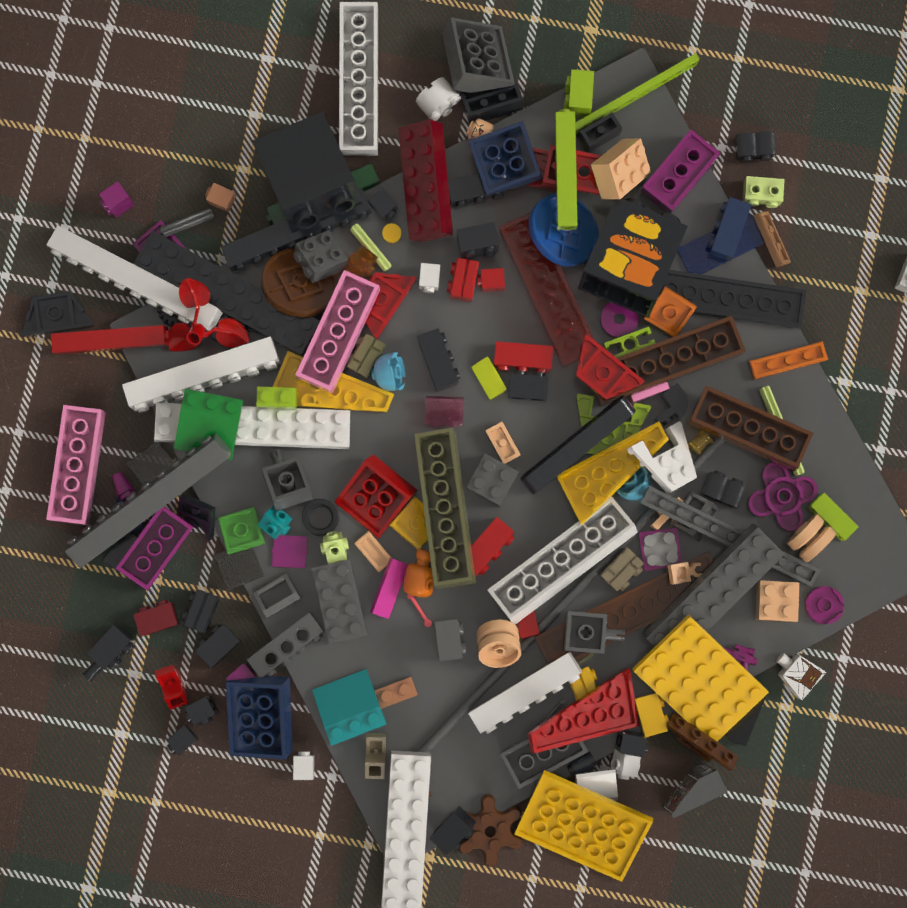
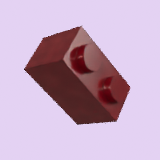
M167 600L156 603L157 607L149 609V606L137 609L138 613L133 614L140 637L180 625L173 602L168 603Z

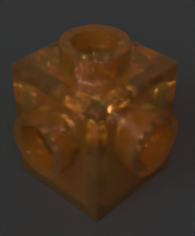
M362 246L356 253L353 252L348 258L349 264L345 270L361 278L370 277L375 270L373 266L378 256Z

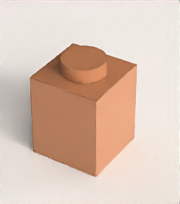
M213 183L212 187H208L205 197L209 205L229 213L236 194L230 189Z

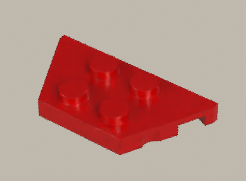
M380 272L374 273L370 282L379 285L380 292L365 323L375 339L378 340L414 285L417 277Z
M588 334L585 335L576 377L604 400L629 391L645 382Z

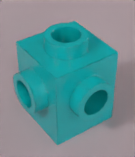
M273 505L264 514L257 526L276 540L280 535L285 536L290 530L289 524L292 518L283 510L275 511Z

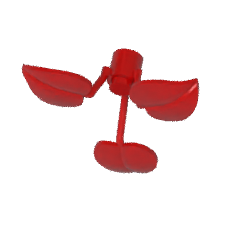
M185 278L181 282L179 287L180 301L187 308L195 306L196 311L192 327L186 323H175L170 328L171 341H169V351L192 350L200 344L203 337L207 338L215 331H217V341L225 347L235 348L248 344L249 338L245 328L234 319L223 318L219 321L218 327H214L207 332L202 324H197L199 306H205L209 302L210 292L203 283L194 279Z

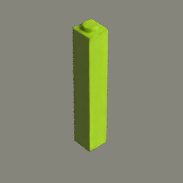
M561 109L555 113L557 230H576L575 112H571L569 109Z

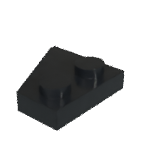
M182 494L179 497V513L195 529L199 527L206 533L205 538L208 541L214 538L216 507L189 495Z

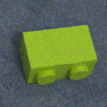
M257 387L256 406L258 408L297 410L298 390L296 388Z

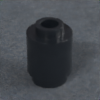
M588 752L569 762L570 765L567 768L573 777L574 775L594 770L593 767L597 766V763L591 752Z

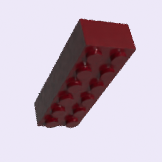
M429 119L399 127L409 240L425 242L452 236L453 226L443 123Z

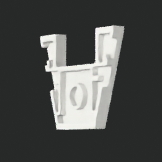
M681 421L665 429L674 447L657 457L652 458L643 441L627 449L630 455L634 454L639 459L641 466H645L652 473L651 477L667 494L697 478Z

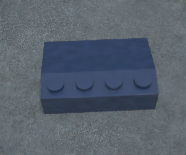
M266 676L226 681L230 756L287 759L293 751L289 677Z

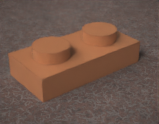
M412 677L375 690L381 709L418 695Z

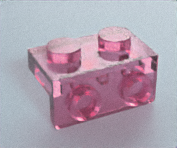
M426 396L425 424H429L432 427L440 426V424L448 425L449 427L463 425L464 397Z

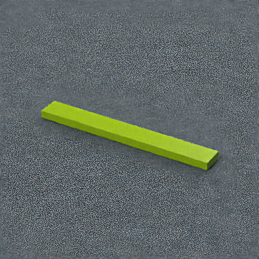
M696 53L577 121L575 123L576 135L611 112L619 111L695 67L700 58Z

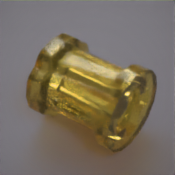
M702 430L698 432V436L692 442L687 443L689 448L697 455H701L702 449L708 443L711 444L713 442Z

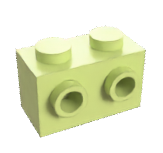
M746 176L743 184L742 201L752 204L751 206L763 204L768 208H777L783 202L785 179Z

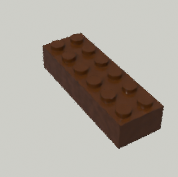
M707 385L703 389L688 423L793 471L799 468L813 436L811 431Z

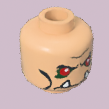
M482 119L471 121L466 133L468 140L493 132V124Z

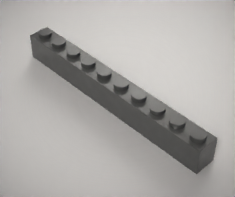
M217 433L212 437L208 435L201 441L200 446L197 448L194 446L186 452V456L182 459H176L168 470H161L152 482L150 480L145 482L141 486L140 491L137 493L134 491L129 494L124 503H117L108 515H101L96 520V524L85 527L80 536H73L67 542L68 545L65 553L79 568H82L230 458L232 450Z

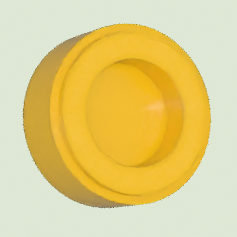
M394 223L387 224L382 231L384 240L388 243L398 242L401 238L400 227Z

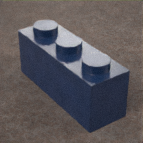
M732 197L727 202H723L720 210L723 215L721 220L717 219L714 230L717 231L715 237L711 236L708 248H711L710 255L727 261L733 259L752 204Z

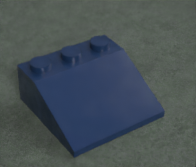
M523 121L469 140L487 195L525 186L543 179Z

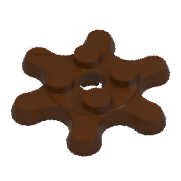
M485 794L481 798V810L478 813L471 814L465 811L476 821V824L472 828L474 833L468 839L465 838L460 841L462 844L458 849L461 853L468 854L473 849H481L484 852V862L486 865L494 866L498 862V851L501 847L508 846L514 850L521 848L523 844L522 838L511 831L512 823L521 817V811L518 807L512 806L506 811H498L495 808V798L493 795ZM488 826H493L495 833L487 836L485 829Z

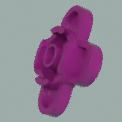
M775 462L769 463L762 470V481L765 488L754 492L749 497L748 509L757 517L774 514L777 524L781 529L785 531L797 530L804 521L801 504L807 503L816 497L818 492L817 484L812 478L806 476L791 479L786 467ZM781 493L785 495V499L783 501L779 498V494Z

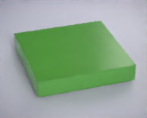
M255 506L218 517L228 555L265 544L262 529L257 526L259 518Z

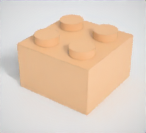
M758 581L756 586L755 620L798 622L799 583Z

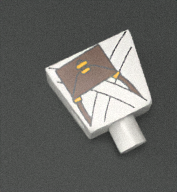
M782 653L776 660L783 667L778 676L793 695L800 700L806 697L826 673L797 654L790 659L785 653Z

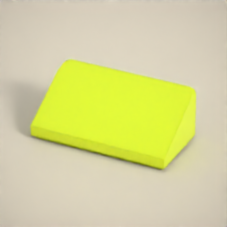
M488 356L471 367L490 400L507 391L506 386Z

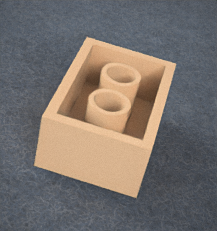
M641 138L620 140L591 164L601 199H621L651 173Z

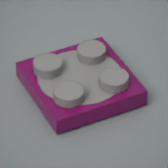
M677 527L638 533L644 571L668 568L667 565L682 562Z

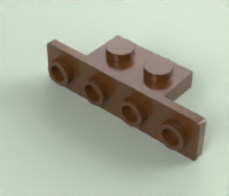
M677 713L672 714L667 728L679 735L677 741L707 762L713 759L729 771L734 769L738 760L736 754L691 723H688Z

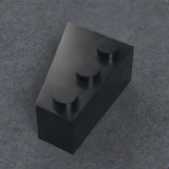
M514 83L513 86L473 93L458 91L469 125L471 121L476 119L487 121L523 110V98L517 83Z

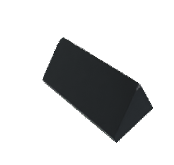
M766 696L727 732L725 738L744 746L747 745Z

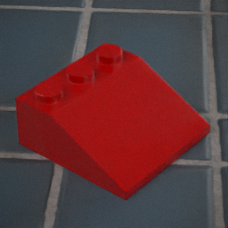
M372 454L363 462L335 500V503L377 538H380L418 490Z

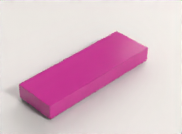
M393 558L389 559L370 613L389 619L409 564Z

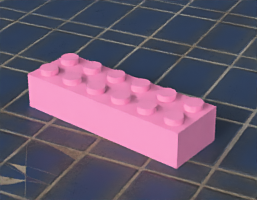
M343 271L296 372L298 379L333 394L380 292L379 285L348 271Z
M63 405L46 520L86 526L90 524L106 412L103 410Z

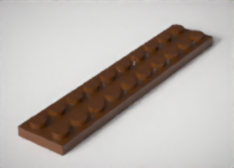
M706 552L688 561V564L690 565L694 562L701 563V566L695 568V572L703 573L714 561L710 553ZM667 571L586 611V613L607 614V628L625 629V635L617 634V636L624 637L653 623L698 577L690 576L691 581L670 584L669 572ZM566 622L535 636L547 664L569 652L563 650ZM584 627L580 634H583L584 638H586V635H590V631H587V627ZM607 640L605 646L614 641ZM570 651L575 660L590 654L588 652Z

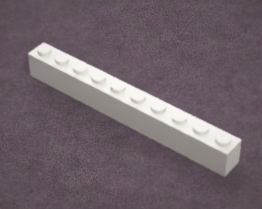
M57 225L47 243V246L52 249V254L59 258L62 255L67 257L66 261L75 266L77 264L82 265L83 270L90 274L93 272L99 274L98 278L105 282L109 280L115 282V287L123 291L125 288L130 290V294L138 299L141 296L147 299L146 303L153 307L157 305L163 307V312L171 316L173 313L178 315V319L186 324L189 321L193 323L196 307L187 308L182 304L179 298L178 287ZM207 303L205 306H199L197 324H202L205 330L209 331L216 326L222 312L217 307Z

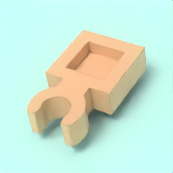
M688 562L667 565L670 584L691 581L690 576L699 577L702 574L695 572V568L701 566V563L698 562L691 563L690 565Z

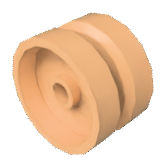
M818 514L804 522L787 542V545L792 550H798L805 544L799 556L806 563L818 555L837 534L830 526L820 530L824 520Z
M501 619L491 620L478 628L476 632L478 655L482 664L488 667L501 668L512 665L519 660L521 656L519 631L514 623Z

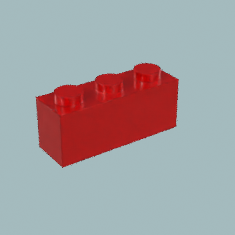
M496 341L494 367H497V370L509 371V368H513L516 371H525L526 373L528 370H536V372L547 374V371L551 372L553 346Z
M498 517L494 519L471 546L475 575L477 577L479 574L483 576L490 568L488 564L491 560L496 561L502 554L500 550L503 546L506 545L508 547L515 539L513 536L515 532Z

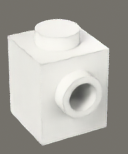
M614 749L611 770L615 769L620 779L629 780L630 777H638L641 757L622 754Z

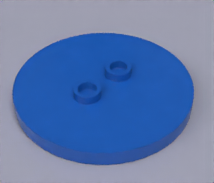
M556 194L545 196L531 210L529 216L530 235L537 249L547 259L566 267L579 266L589 260L599 237V230L595 218L583 203L577 200L576 230H557Z

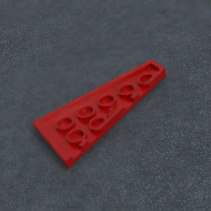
M626 668L528 732L531 753H538L638 727L639 722L630 669Z

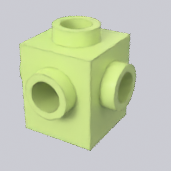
M336 531L324 535L320 548L322 555L326 554L328 564L347 560L346 549H349L347 537L343 538L342 532L337 533Z

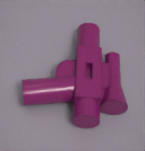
M735 644L734 649L738 651L723 647L747 671L748 664L756 666L758 659L753 657L755 649Z

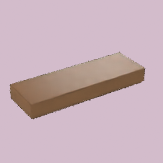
M761 212L754 215L753 217L776 268L791 263L769 212Z

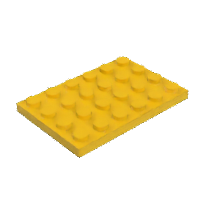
M689 614L632 668L680 716L715 741L721 739L769 693L755 677Z
M544 770L514 834L622 882L653 823V818Z

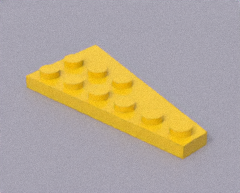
M287 351L273 387L296 388L298 390L297 407L387 413L394 397L393 393L344 373L341 374L333 394L298 379L296 372L303 357Z
M660 422L570 467L557 476L581 525L642 467L639 459L634 454L630 455L627 451L628 448L643 441L649 453L653 456L669 440Z

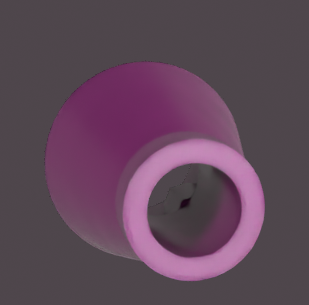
M119 472L113 475L112 479L118 499L125 502L126 497L134 492L135 489L123 473Z

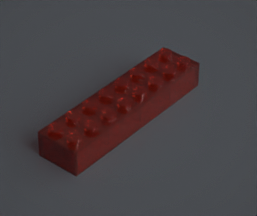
M530 213L499 226V233L560 364L564 368L579 361L585 335L588 334L593 339L594 337L560 265L547 259L535 246L529 231Z

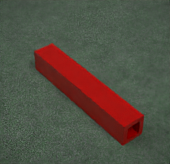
M164 325L51 334L52 353L58 355L169 346V341H171V331Z

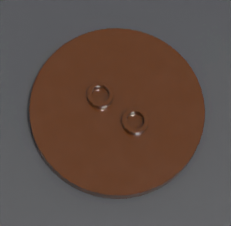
M295 248L276 253L266 262L261 276L262 291L268 302L280 312L295 317L314 316L326 310L338 284L337 274L312 283L309 277L307 278L304 275L300 263H297L294 259L293 253Z

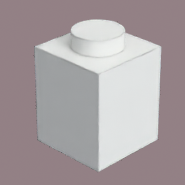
M421 263L419 289H423V292L434 293V290L438 291L440 264Z
M299 751L298 755L293 756V780H313L314 755H310L309 751Z

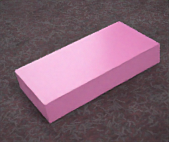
M664 382L632 394L630 396L631 404L666 392L670 389L668 383Z

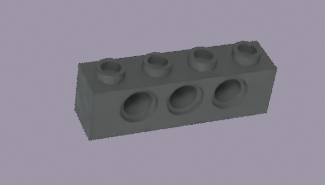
M309 612L248 658L247 661L259 677L272 676L276 673L275 668L279 665L284 667L292 661L291 656L295 653L300 655L308 649L306 647L311 641L316 643L323 637L324 629L312 613ZM302 629L308 633V637L304 641L298 638V632ZM286 641L292 644V650L288 653L282 649V644ZM270 653L276 656L274 664L267 662L266 658Z

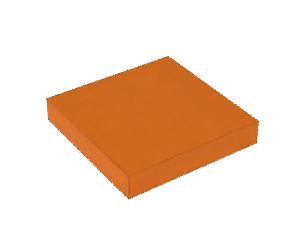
M664 286L659 293L650 317H643V319L675 337L680 333L697 306Z

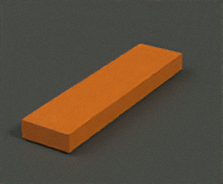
M822 341L751 360L748 363L753 380L827 361L828 357Z

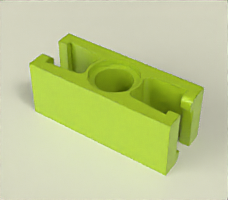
M646 327L605 342L603 347L608 351L609 347L619 345L621 353L615 355L618 358L653 345L655 341L653 339L648 341L647 344L639 345L638 337L644 334H651L650 328ZM631 341L634 344V348L631 350L626 349L624 342Z
M821 493L807 507L814 515L818 514L824 520L825 526H830L837 532L835 536L841 542L845 541L859 527L825 493Z

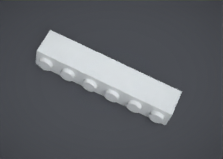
M569 651L476 707L468 714L480 734L484 731L488 734L497 728V723L502 721L504 724L514 718L512 714L517 711L520 714L530 708L529 704L535 701L538 704L547 698L545 696L547 693L552 691L554 694L563 689L562 684L567 681L571 684L578 680L582 670Z

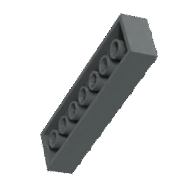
M752 523L643 632V635L655 647L688 614L703 629L708 631L785 554Z

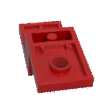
M550 145L549 151L533 148L543 179L525 186L556 192L555 146ZM576 150L577 191L599 195L591 164L602 155ZM582 167L587 168L589 175L586 177L581 176L578 172L579 169Z

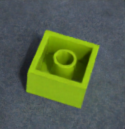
M571 69L570 76L566 77L565 93L568 94H565L564 109L575 112V118L583 119L591 114L594 71Z

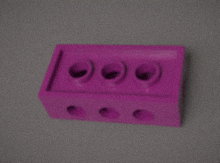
M691 129L644 184L641 193L664 212L672 214L718 159L720 152ZM688 156H694L696 161L690 160ZM676 170L683 171L684 175L677 174ZM669 184L672 186L673 189L668 190L664 187V185Z

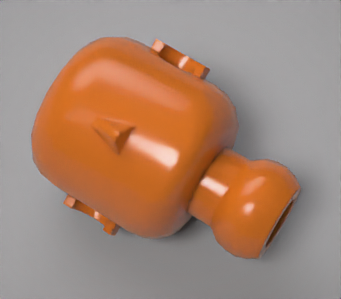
M418 549L416 551V563H411L406 568L403 590L409 595L427 598L432 595L434 590L432 567L430 566V551Z

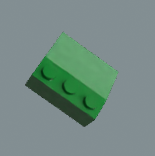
M185 389L174 449L187 452L194 446L196 448L200 446L201 441L208 435L212 437L217 433L232 450L230 458L227 459L232 461L243 400Z

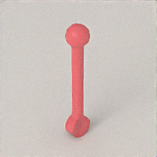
M407 594V598L411 599L425 621V626L430 627L432 621L427 619L414 596Z

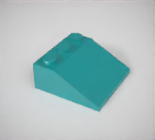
M367 669L312 690L331 746L387 724Z

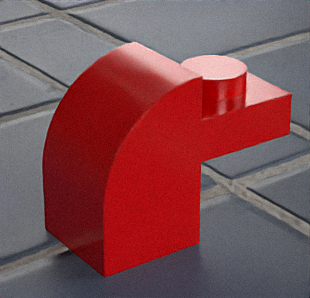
M171 665L154 671L156 679L162 687L164 700L170 710L189 703L178 669Z

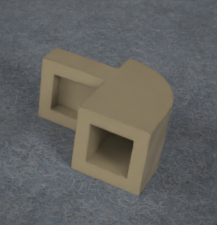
M366 732L365 779H385L386 733Z

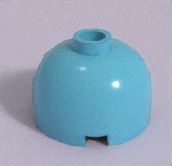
M398 352L380 356L371 371L373 380L382 389L387 391L402 390L405 386V383H402V377H406L405 366L402 357H397Z
M642 466L616 493L623 499L630 501L641 499L648 485L651 486L652 482L648 469Z

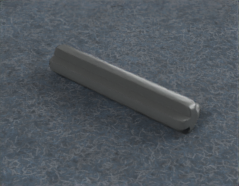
M207 208L160 227V233L163 237H168L213 219L214 214L210 208Z

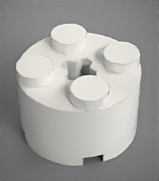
M444 77L431 83L433 86L429 89L425 88L416 99L422 111L429 119L437 121L441 116H448L452 112L451 107L461 100L459 94Z

